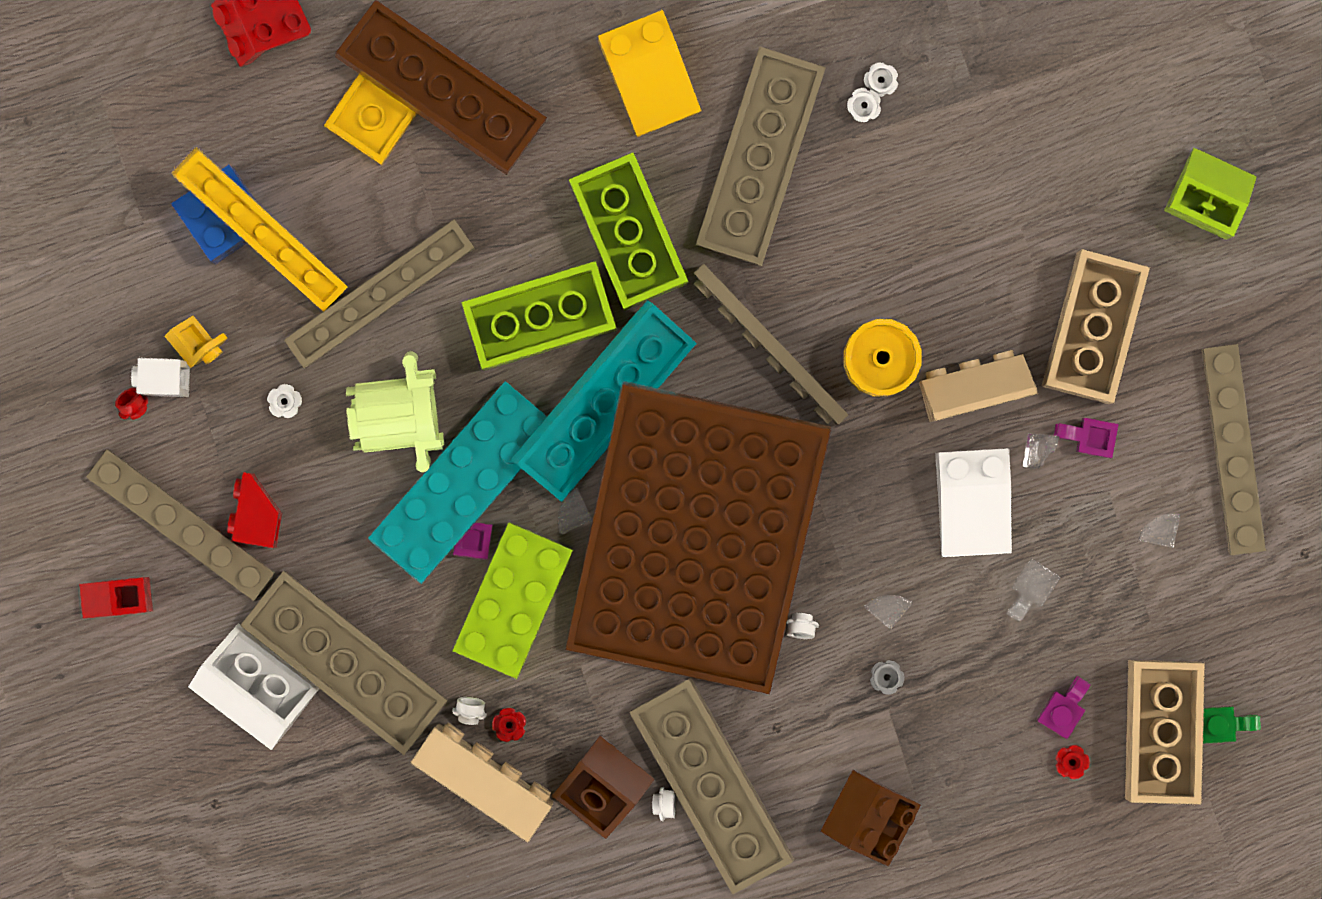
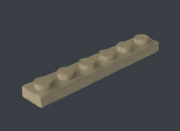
M454 219L287 337L284 341L303 368L306 369L475 248Z
M705 264L701 265L693 273V276L697 279L693 285L706 299L712 295L721 304L717 309L730 324L737 321L745 329L741 334L754 349L761 346L769 354L765 359L779 375L785 371L794 380L790 384L791 388L803 400L809 396L818 405L814 411L827 425L831 421L839 425L848 416L843 408Z
M1238 344L1201 349L1229 555L1266 551Z
M109 449L104 452L86 478L251 600L256 601L276 574Z

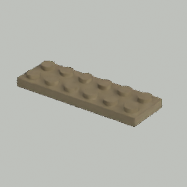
M759 46L695 246L762 267L826 67Z
M286 571L280 574L240 625L403 755L407 753L448 701L447 698Z
M691 677L629 712L732 895L794 861L791 852Z

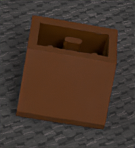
M852 770L820 832L848 849L889 867L909 827L913 824L921 805L874 779Z

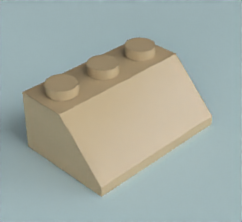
M1013 350L992 355L994 362L981 365L979 359L959 364L960 371L947 374L946 368L926 372L927 379L920 381L919 384L929 422L1037 394V389L1024 355L1014 356Z

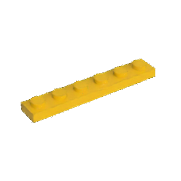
M197 147L172 172L183 185L323 312L347 288V285Z

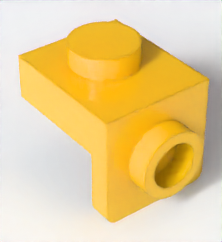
M194 316L173 327L165 335V338L184 361L187 362L190 368L202 361L207 365L215 360L222 353L219 347L228 339L224 333L212 339Z

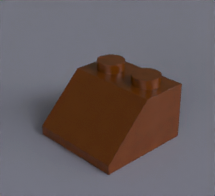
M599 736L556 789L552 797L607 839L636 806L654 781V778L616 749L615 746Z

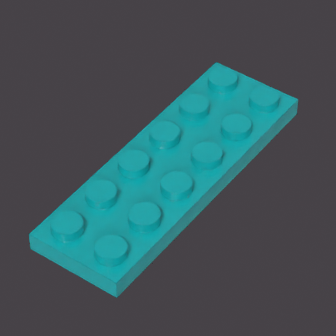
M647 299L511 460L562 502L609 447L623 381L658 389L697 343Z
M505 381L368 537V540L422 585L521 471V468L511 459L547 416Z

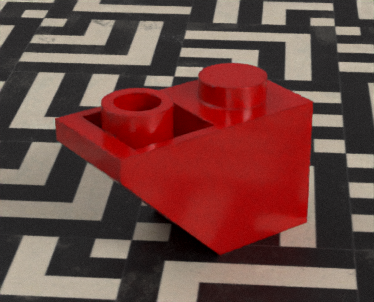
M243 472L242 479L237 478L234 486L233 499H238L236 513L231 512L228 521L227 532L233 534L231 541L277 548L282 512L255 474Z
M150 577L79 584L83 619L153 611Z

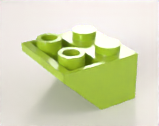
M1192 148L1164 211L1228 240L1234 237L1248 207L1257 176L1203 151Z

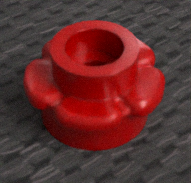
M129 388L118 396L115 406L120 411V418L128 419L130 417V419L135 420L144 415L149 399L147 395L137 394V388Z
M513 708L500 710V714L494 716L492 720V729L496 731V737L503 742L517 741L522 738L525 733V716L521 712H515ZM511 722L513 724L512 728H507L506 723Z
M1078 745L1062 748L1056 755V769L1063 777L1068 776L1073 780L1079 779L1084 775V771L1089 768V756L1084 754L1083 748ZM1071 759H1074L1076 761L1075 765L1073 766L1069 764V761Z

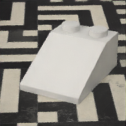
M1009 448L935 453L942 557L1012 553Z

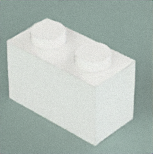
M138 358V366L132 367L131 383L132 387H137V394L189 397L190 367L186 361L179 359Z

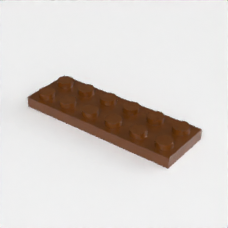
M377 0L373 2L335 53V57L505 175L510 172L547 119L546 116Z

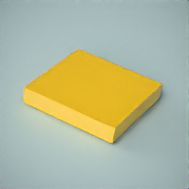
M359 74L324 126L380 165H383L417 113Z

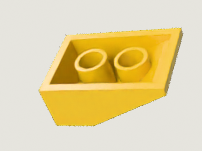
M663 10L598 35L599 44L637 137L701 112Z

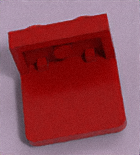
M215 0L211 4L213 17L216 23L221 26L228 41L229 52L236 58L240 67L251 64L265 51L303 39L311 33V27L298 0Z

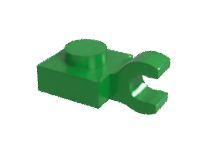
M1233 706L1203 708V744L1236 742V731L1261 730L1260 716L1258 715L1234 716Z

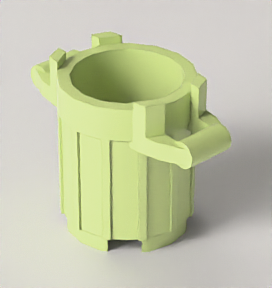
M409 351L405 354L402 361L406 370V378L356 383L355 387L346 388V396L355 395V399H351V407L347 408L350 439H360V442H355V446H353L354 451L362 450L365 453L415 447L417 456L416 469L420 472H425L431 464L428 451L443 449L442 445H444L443 432L439 433L437 407L433 387L436 373L434 369L418 371V356L415 352Z

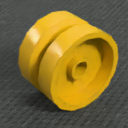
M876 319L863 324L849 337L843 351V367L848 380L859 391L872 397H888L905 390L916 379L922 365V350L916 335L906 325L892 319ZM878 352L881 354L887 352L889 354L887 364L878 363L876 359Z

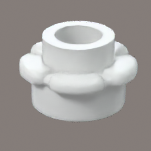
M875 63L864 76L865 86L869 87L870 90H874L880 97H883L885 94H892L898 86L896 81L898 73L891 65ZM883 77L885 81L879 83L878 78Z
M859 88L853 92L852 98L848 99V111L859 122L875 119L881 112V106H879L881 99L874 90L867 91L866 88ZM862 102H867L868 107L863 108Z
M281 384L277 389H272L267 398V401L270 403L269 410L276 417L284 416L285 418H291L298 413V407L302 404L300 393L294 391V387L288 384ZM283 398L288 400L286 405L281 403Z
M794 613L792 614V619H787L786 622L787 636L797 639H812L815 637V629L819 628V624L812 621L813 616L810 614Z
M474 697L458 698L456 708L452 709L453 714L458 716V721L468 725L478 724L479 720L487 716L484 711L485 702Z
M661 787L660 794H653L652 810L653 815H659L660 821H664L665 818H675L676 797L673 790H664V787Z

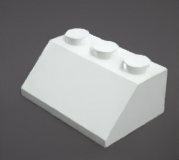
M239 623L201 665L188 686L270 750L285 735L320 689L242 628Z

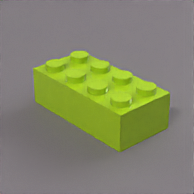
M634 152L569 179L624 311L646 302L647 299H654L688 284L685 272Z
M596 261L461 302L483 371L617 330Z
M508 522L453 648V652L517 679L574 550Z

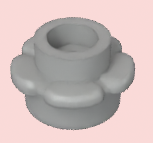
M895 661L878 662L871 670V685L875 690H881L883 694L890 695L895 693L897 688L904 683V673L900 671V665ZM885 674L890 675V679L888 681L884 680Z

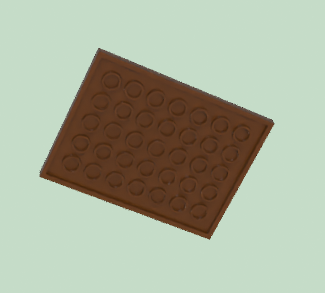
M623 381L565 650L770 694L831 426Z

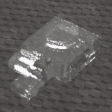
M1030 559L1011 587L1020 594L1008 610L1007 615L1017 621H1022L1032 602L1042 607L1061 577L1034 559Z

